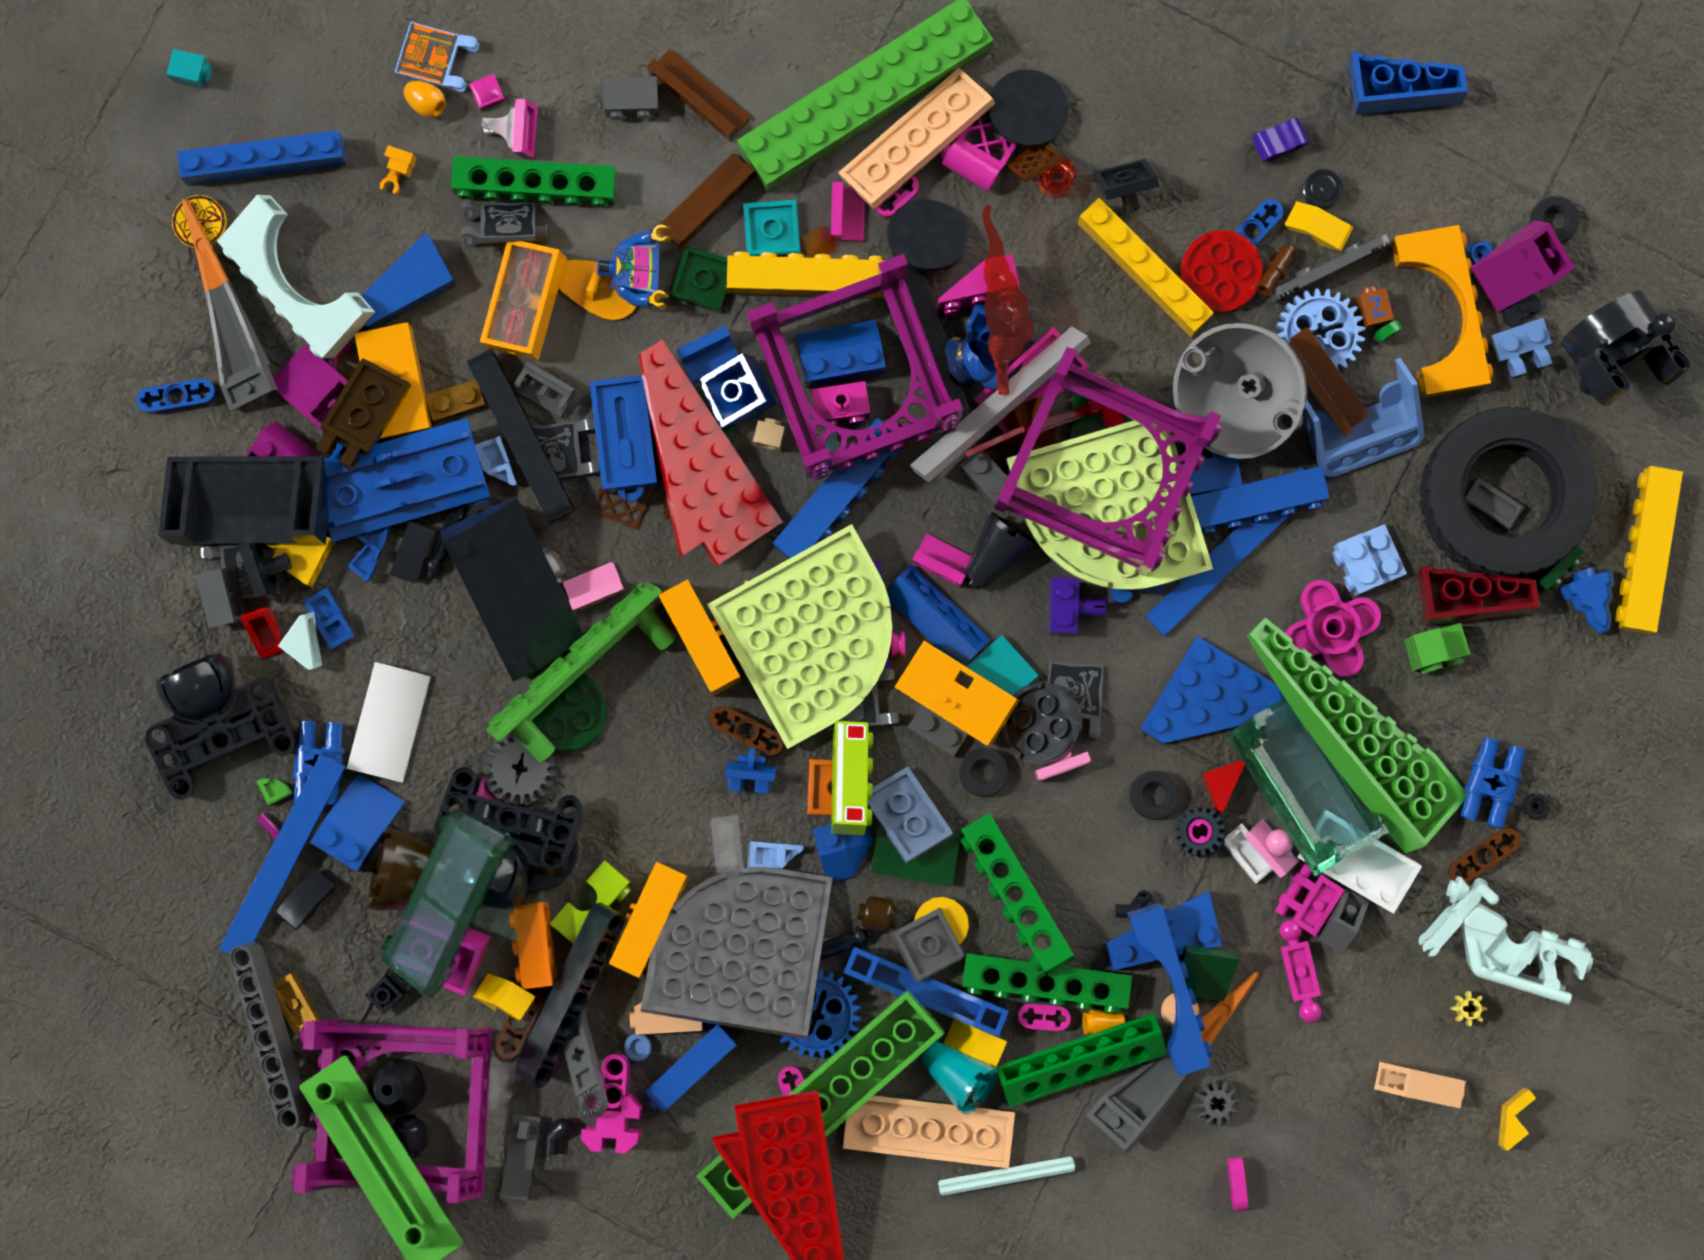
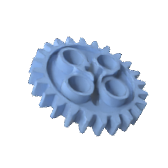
M1318 288L1315 289L1312 297L1308 291L1303 293V300L1295 296L1293 299L1295 306L1287 303L1285 308L1289 313L1281 312L1279 316L1285 322H1280L1276 325V328L1283 331L1277 335L1287 341L1301 331L1296 324L1298 319L1306 320L1313 334L1318 328L1320 331H1324L1334 325L1342 324V328L1328 331L1323 338L1321 335H1316L1315 338L1338 369L1337 366H1339L1343 370L1348 367L1345 360L1353 363L1356 358L1352 353L1359 354L1362 349L1356 344L1365 341V338L1358 335L1365 330V327L1357 326V323L1363 317H1354L1353 314L1357 310V306L1349 309L1347 307L1350 301L1349 298L1343 302L1339 301V292L1334 298L1330 297V289H1327L1324 295L1321 296ZM1322 311H1331L1335 317L1334 321L1328 322L1324 320ZM1333 335L1342 337L1344 346L1337 347L1333 345L1331 337Z

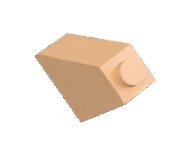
M642 1003L634 1006V1012H630V1028L635 1029L636 1034L704 1030L703 1022L641 1012Z
M1379 1062L1374 1089L1408 1098L1461 1108L1466 1081Z

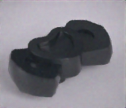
M1532 294L1518 301L1517 304L1504 309L1502 313L1504 323L1511 328L1519 326L1521 319L1528 317L1530 313L1540 312V300Z

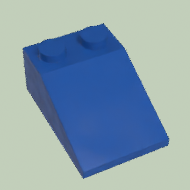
M358 773L326 816L310 843L353 870L362 872L379 846L385 827H391L406 802Z

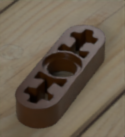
M726 706L716 707L711 712L710 722L716 730L751 748H755V750L767 756H776L783 750L784 742L779 733ZM724 711L727 712V718L734 722L736 717L741 718L735 726L734 733L729 732L732 726L727 723H723L722 726L717 725L718 720L715 718L717 713L722 715ZM745 723L752 724L755 728V734L750 739H744L739 734L740 727ZM760 729L766 731L762 735L763 737L771 739L772 736H775L777 738L776 743L779 744L777 749L772 748L770 751H767V745L760 740L758 746L753 744L759 736Z
M1510 828L1498 830L1452 861L1447 870L1449 878L1454 881L1456 880V866L1462 867L1469 864L1470 861L1467 860V857L1470 856L1471 862L1478 868L1476 872L1474 867L1465 871L1466 877L1463 880L1466 883L1470 882L1516 851L1520 845L1519 834ZM1502 834L1505 836L1511 835L1513 839L1510 841V848L1502 846L1496 851L1489 844L1491 841H1493V845L1502 842ZM1481 848H1486L1491 853V860L1487 864H1481L1477 860L1476 854Z
M537 988L524 989L535 996V1003L531 1005L529 1012L522 1018L526 1022L527 1028L523 1031L514 1030L511 1025L514 1018L508 1017L494 1047V1054L499 1061L510 1063L518 1057L544 1003L543 993ZM510 1036L515 1038L511 1047L512 1051L504 1054L502 1046L507 1045Z

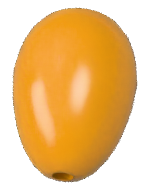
M411 81L404 87V97L407 103L418 114L432 118L437 117L444 110L446 100L443 93L436 86L423 81Z

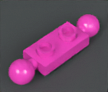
M1291 919L1286 920L1281 924L1279 932L1281 937L1288 942V945L1280 947L1292 1000L1294 1002L1302 1000V1005L1299 1009L1301 1019L1307 1023H1314L1321 1017V1008L1313 1001V997L1321 996L1309 943L1308 941L1299 943L1298 938L1302 933L1301 927Z

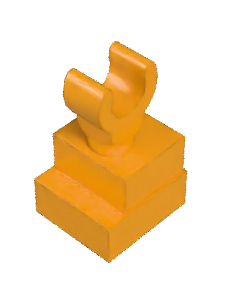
M388 145L384 156L389 160L386 168L390 172L381 181L380 189L385 191L386 185L393 183V194L398 195L400 192V175L410 178L417 158L412 153Z

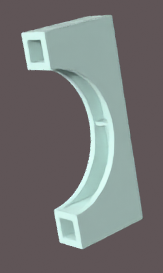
M256 195L217 242L223 247V253L240 266V272L257 285L258 292L274 304L275 311L291 323L295 334L308 342L313 354L319 358H335L375 311L358 292L344 293L339 299L326 305L313 303L298 294L284 277L277 257L279 229L288 214L271 195Z

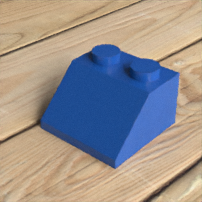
M740 354L698 380L721 428L754 418L778 404L755 356Z

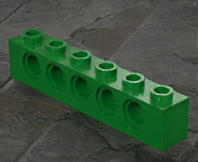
M453 156L451 189L461 199H473L474 196H484L486 200L500 201L501 197H505L520 203L527 202L528 199H537L542 204H554L555 201H565V204L571 206H580L581 202H586L601 208L608 207V204H615L617 170L615 166ZM480 174L487 176L484 184H474L476 176ZM506 176H511L514 178L512 185L508 187L502 186L501 180ZM539 178L541 183L537 188H529L527 184L530 179ZM560 179L568 181L567 187L563 190L554 188L555 183ZM586 181H592L595 183V187L591 191L585 192L581 190L582 184Z
M989 813L961 829L964 837L960 841L967 853H974L977 858L974 865L981 877L987 875L991 885L987 886L995 901L1001 899L1005 908L1001 911L1008 923L1014 922L1019 932L1015 935L1022 947L1028 946L1033 954L1030 960L1036 971L1042 970L1045 976L1075 960L1074 954L991 814ZM984 843H992L995 846V850L991 854L985 855L980 852V847ZM999 866H1005L1009 869V873L1004 878H997L994 875V870ZM1014 889L1020 890L1023 893L1022 899L1018 902L1010 901L1007 898L1010 891ZM1027 913H1033L1037 916V921L1031 926H1026L1021 922L1022 917ZM1040 937L1049 938L1051 940L1050 947L1045 950L1038 949L1035 945L1037 939Z
M966 953L962 987H967V993L983 995L984 990L995 991L994 996L1011 998V993L1021 994L1022 1000L1038 1002L1039 997L1050 998L1049 1004L1066 1006V1001L1077 1002V1008L1093 1010L1094 1004L1105 1006L1104 1011L1121 1013V1008L1128 1009L1132 975L1063 966L1048 975L1053 979L1054 986L1050 991L1044 992L1039 988L1038 983L1045 974L1042 970L1037 972L1032 962ZM989 968H994L999 973V979L994 984H987L983 978L984 972ZM1016 972H1022L1026 976V984L1021 988H1015L1011 983V977ZM1072 979L1078 980L1081 984V990L1077 995H1070L1066 990L1068 981ZM1099 983L1106 984L1109 990L1108 995L1103 999H1098L1094 995V987Z
M1154 1013L996 1066V1069L998 1070V1076L1009 1108L1167 1055L1161 1029Z

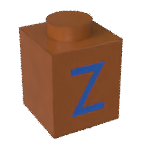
M1377 286L1361 290L1362 294H1359L1355 301L1359 316L1363 317L1361 324L1365 327V330L1386 326L1391 323L1394 317L1386 288L1378 290Z

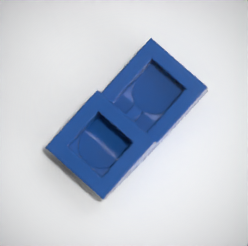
M328 587L303 600L308 611L314 612L317 628L330 649L355 636Z

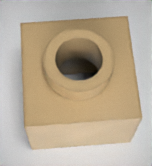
M765 418L764 422L758 420L753 439L754 446L780 452L785 435V427L780 426L781 422L770 418Z

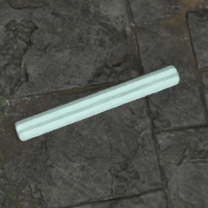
M1069 1156L949 1178L938 1182L939 1191L944 1196L1074 1172L1075 1164L1074 1159Z

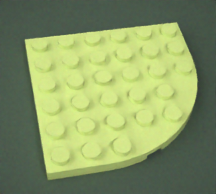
M1134 420L1031 451L1016 486L1088 519L1099 522L1121 521L1141 512L1156 495L1162 478L1161 454L1152 435ZM1162 430L1160 432L1162 440L1172 436L1171 432L1168 435ZM1173 442L1167 447V453L1172 457H1177V449ZM1017 455L1006 459L1009 470H1011ZM1181 462L1171 463L1169 466V471L1171 473H1176L1177 471H1175V468L1178 465H1180ZM1175 481L1169 482L1167 484L1173 486ZM1166 489L1161 490V495L1166 497L1168 491ZM1190 492L1187 497L1182 495L1178 504L1182 507L1176 522L1171 520L1167 528L1171 534L1165 547H1162L1161 551L1166 553L1160 567H1157L1154 572L1150 571L1145 576L1134 572L1136 568L1025 518L1034 539L1056 564L1073 576L1097 586L1118 590L1146 589L1213 569ZM1160 502V505L1163 509L1165 503ZM1151 511L1147 515V520L1154 529L1153 517H1157V514ZM1139 521L1134 522L1132 525L1134 537L1140 541L1147 538L1145 525ZM1119 527L1116 533L1124 534L1122 538L1128 540L1125 532L1126 528ZM1104 528V530L1110 532V528Z
M852 524L707 604L787 749L832 725L835 721L840 720L855 709L877 683L888 658L892 637L891 610L888 594L879 572Z

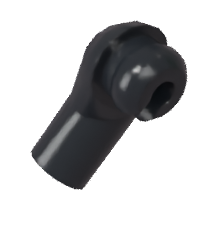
M1141 890L1130 904H1116L1115 918H1129L1127 912L1152 905L1151 893L1147 890Z
M559 1118L546 1129L544 1154L558 1155L559 1139L565 1134H571L574 1130V1123L571 1119Z

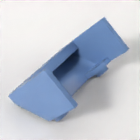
M1401 358L1395 359L1398 380L1386 384L1379 393L1380 403L1365 408L1369 416L1352 427L1353 431L1345 437L1334 421H1331L1330 416L1325 410H1313L1306 399L1302 415L1303 426L1319 467L1322 466L1325 476L1335 477L1414 448L1422 442L1424 428L1418 384Z

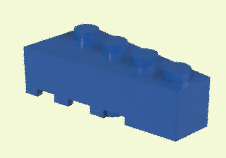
M1352 52L1348 64L1355 115L1463 104L1468 92L1464 66L1435 62L1425 64L1414 62L1413 59L1404 58L1403 60L1387 59V56L1375 55V57L1364 56L1358 52Z
M1205 891L1169 910L1173 925L1169 926L1171 936H1177L1181 949L1180 952H1176L1177 956L1182 955L1185 945L1207 949L1222 946L1209 891ZM1132 929L1105 942L1111 970L1158 960L1150 951L1138 944Z

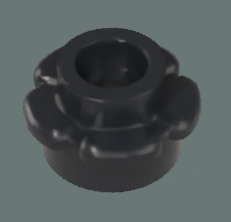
M1532 793L1525 797L1522 810L1531 820H1540L1542 816L1545 817L1549 813L1550 807L1544 795ZM1534 804L1538 805L1537 809L1533 808Z

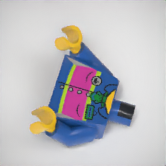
M658 225L654 230L637 233L619 243L618 247L612 252V260H597L596 275L611 276V289L617 291L618 296L632 306L652 307L655 305L660 310L667 308L664 303H659L662 297L669 298V296L664 291L658 290L660 244L656 243V240L663 243L670 241L671 238L668 236L661 238V232L669 229L667 226Z

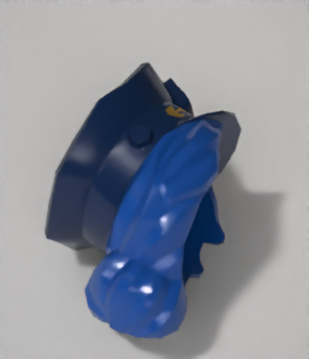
M969 332L965 340H962L961 337H951L946 341L944 353L948 362L949 372L962 387H972L976 380L983 383V386L987 389H999L1004 386L1006 375L1001 369L999 359L997 358L998 353L992 349L993 343L978 339L974 332Z

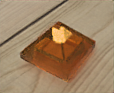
M824 225L800 237L810 258H815L817 254H828L836 250Z

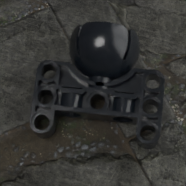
M216 652L213 655H207L173 670L171 676L165 674L156 679L158 696L163 705L173 715L152 724L146 731L144 739L169 794L175 799H186L194 791L196 779L191 768L264 736L272 751L280 756L290 754L297 744V735L273 683L267 678H257L234 688V676L231 665L221 652ZM258 685L264 686L268 691V696L258 698L254 694V687ZM251 710L250 713L233 720V717ZM269 710L277 712L280 718L279 721L270 723L265 718V712ZM156 729L162 730L166 736L165 741L157 742L154 740L152 731ZM200 732L199 735H197V736H195V737H193V738H191V739H188V740H186V741H184V742L182 741V739L187 738V737H189V736H191V735H193V734H196V733ZM218 732L226 734L229 740L228 743L225 745L218 744L214 738L215 734ZM281 735L287 736L291 741V746L287 748L280 747L276 741L277 737ZM167 754L175 756L177 765L174 767L166 765L164 756ZM179 779L187 781L189 790L184 792L178 790L175 781Z
M468 767L457 768L450 778L434 825V833L440 847L462 853L452 868L451 888L459 895L465 893L468 900L487 907L503 910L508 908L515 909L522 903L527 892L528 869L531 872L551 878L560 877L565 873L583 820L581 802L574 795L563 796L559 799L552 816L476 795L478 783L474 771ZM464 779H469L472 781L470 785L466 787H461L458 785L459 782ZM455 804L463 806L458 812L450 811V808ZM569 807H574L577 809V811L572 815H566L563 813L564 810ZM513 818L516 820L511 826L502 825L505 819ZM444 830H454L453 835L450 837L441 836ZM561 832L569 834L565 840H557L555 836ZM553 857L561 860L555 866L547 864V861Z

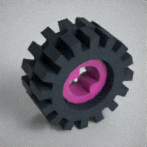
M1196 806L1191 810L1187 809L1183 816H1179V822L1175 825V837L1178 840L1179 846L1192 856L1204 858V856H1213V853L1221 850L1220 847L1225 844L1224 839L1227 836L1226 825L1214 810L1204 806ZM1206 825L1208 828L1207 836H1201L1199 839H1196L1193 835L1194 828Z

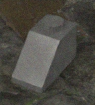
M1345 886V891L1325 921L1318 939L1342 954L1357 935L1370 901Z

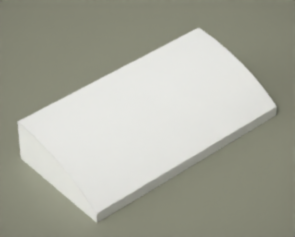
M375 662L347 769L404 782L431 679L430 676Z
M1325 808L1297 856L1299 859L1393 914L1422 867L1416 861Z

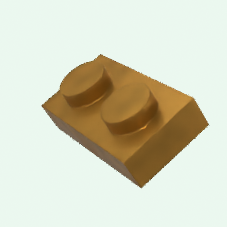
M476 379L425 395L434 423L486 406Z
M295 972L274 983L281 1011L295 1035L301 1033L305 1021L321 1020Z

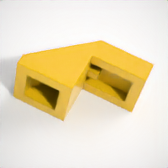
M1297 201L1284 224L1289 230L1310 235L1320 246L1337 251H1342L1353 230L1351 225L1319 207Z
M489 973L473 995V998L492 1010L497 1011L500 1009L519 1022L535 1000L534 995L513 982Z
M953 1019L943 1044L994 1067L997 1066L1007 1043L1003 1039L957 1019Z
M1522 1088L1502 1105L1498 1145L1503 1150H1510L1529 1134L1515 1117L1516 1114L1536 1099L1529 1089Z

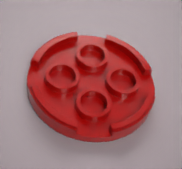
M1228 230L1211 231L1198 237L1186 250L1181 263V280L1215 312L1231 311L1246 304L1257 292L1256 285L1262 278V262L1255 246L1244 236Z

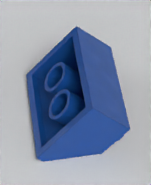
M876 319L796 334L805 387L885 373L886 367Z

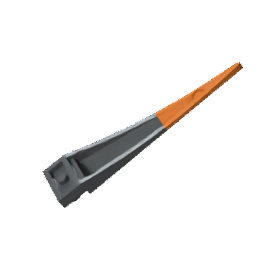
M182 199L205 290L215 344L220 387L230 411H235L278 389L268 367L270 362L189 200Z
M1254 972L1224 1001H1221L1201 1018L1205 1031L1200 1032L1203 1042L1208 1041L1209 1045L1212 1044L1258 979V972ZM1166 1047L1167 1055L1149 1060L1105 1093L1086 1114L1091 1121L1127 1153L1131 1151L1146 1132L1149 1133L1190 1075V1073L1182 1076L1177 1075L1168 1047Z

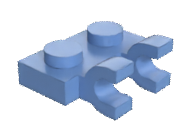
M1544 318L1490 336L1498 362L1506 359L1511 377L1527 372L1519 355L1528 351H1532L1536 368L1552 364L1550 355L1544 347L1552 343Z

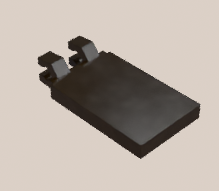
M362 358L320 426L323 430V437L316 448L319 451V455L329 459L337 443L341 444L347 449L340 463L342 467L352 472L358 464L360 456L365 457L372 452L410 389V383Z

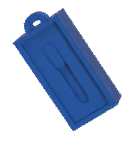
M642 375L591 381L590 390L602 490L605 494L618 492L619 496L627 502L637 501L642 498L645 489L659 487L651 418ZM637 490L633 493H626V491Z

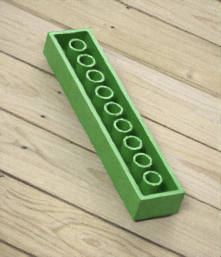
M956 0L738 139V149L746 161L756 170V176L765 190L769 192L945 80L956 69H962L992 50L993 39L968 1Z
M907 989L786 1096L818 1091L826 1138L944 1034V1030ZM720 1154L696 1175L732 1219L752 1202Z

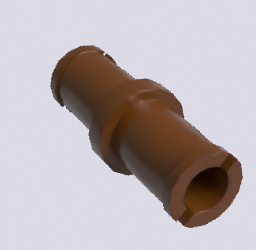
M1286 244L1282 245L1273 261L1268 262L1265 267V274L1256 285L1257 291L1260 294L1270 296L1279 280L1286 276V269L1296 256V251L1293 247Z

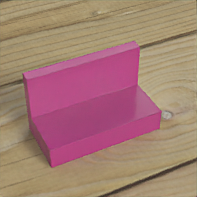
M832 182L831 241L863 242L865 200L851 187H843V182Z
M926 534L912 559V563L961 587L966 577L964 573L971 556Z

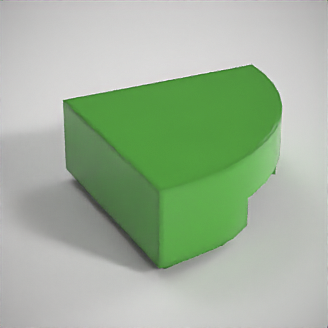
M265 778L256 781L268 806L294 794L292 789L280 780Z

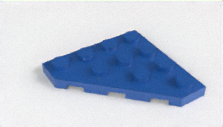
M1197 636L1139 730L1162 744L1276 718L1287 700L1276 684Z

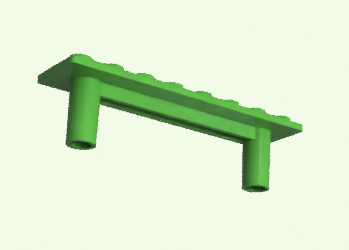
M649 582L645 584L640 583L635 586L622 601L610 610L611 615L604 621L599 620L583 637L571 645L569 648L571 651L564 658H557L545 672L529 684L530 689L523 696L521 694L517 695L501 712L496 714L488 722L489 727L486 731L498 742L511 732L538 762L547 759L553 753L555 747L532 722L542 710L635 625L645 633L660 651L667 648L676 639V635L649 605L662 593L659 587Z
M342 1056L299 1086L406 1260H442L463 1245L459 1234L347 1056Z

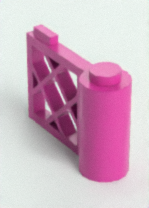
M979 117L976 120L978 126H973L974 123L971 124L959 135L952 145L948 144L943 149L940 158L943 159V166L989 192L1017 146L1004 139L1001 135V139L987 142L984 130L993 127L991 123L982 124ZM979 131L982 143L972 145L964 139L968 133ZM1003 146L1005 154L1001 161L990 155L988 147Z

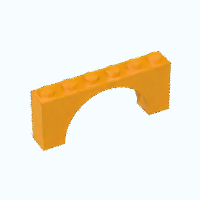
M1460 225L1395 236L1393 238L1392 251L1396 268H1418L1438 276L1452 289L1458 299L1462 312L1461 334L1453 351L1442 361L1421 368L1417 372L1422 399L1486 388L1493 379V369L1490 363L1487 364L1485 353H1488V344L1486 338L1481 335L1480 327L1483 326L1481 312L1476 310L1477 289L1474 284L1471 285L1470 274H1472V270L1470 267L1472 264L1469 258L1466 259L1464 248L1467 247L1465 233L1461 232Z

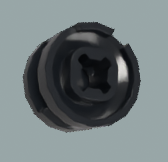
M1316 170L1310 174L1303 184L1304 200L1308 205L1319 207L1322 210L1330 208L1342 195V180L1332 170Z

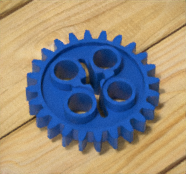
M819 968L815 986L816 997L813 1000L812 1011L816 1009L820 994L825 990L827 993L820 1006L822 1016L816 1017L811 1034L807 1039L783 1035L780 1042L783 1043L789 1040L788 1050L791 1051L797 1046L799 1047V1056L807 1050L809 1051L810 1059L813 1058L815 1051H819L821 1058H824L825 1050H829L833 1055L836 1045L841 1048L844 1045L843 1039L849 1041L852 1038L849 1031H858V1027L853 1024V1021L861 1020V1016L853 1013V1011L859 1010L861 1007L860 1004L852 1003L858 997L857 994H848L852 985L850 983L845 986L841 985L844 979L843 976L834 980L832 970L827 976H823V970ZM830 999H838L842 1003L838 1011L831 1012L826 1008V1004ZM823 1024L830 1026L832 1029L830 1035L824 1038L816 1034V1029Z

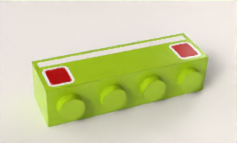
M835 721L832 756L831 834L864 835L866 827L872 824V809H867V800H872V784L868 783V774L872 775L873 758H868V749L873 747V733L868 732V722Z

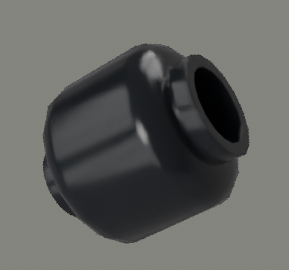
M412 1114L396 1118V1122L391 1125L410 1158L419 1156L420 1151L424 1150L428 1145L425 1122L418 1119L417 1115Z

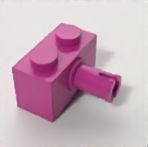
M865 381L811 390L814 411L832 425L838 427L839 422L849 421L851 425L866 422L865 418H870Z

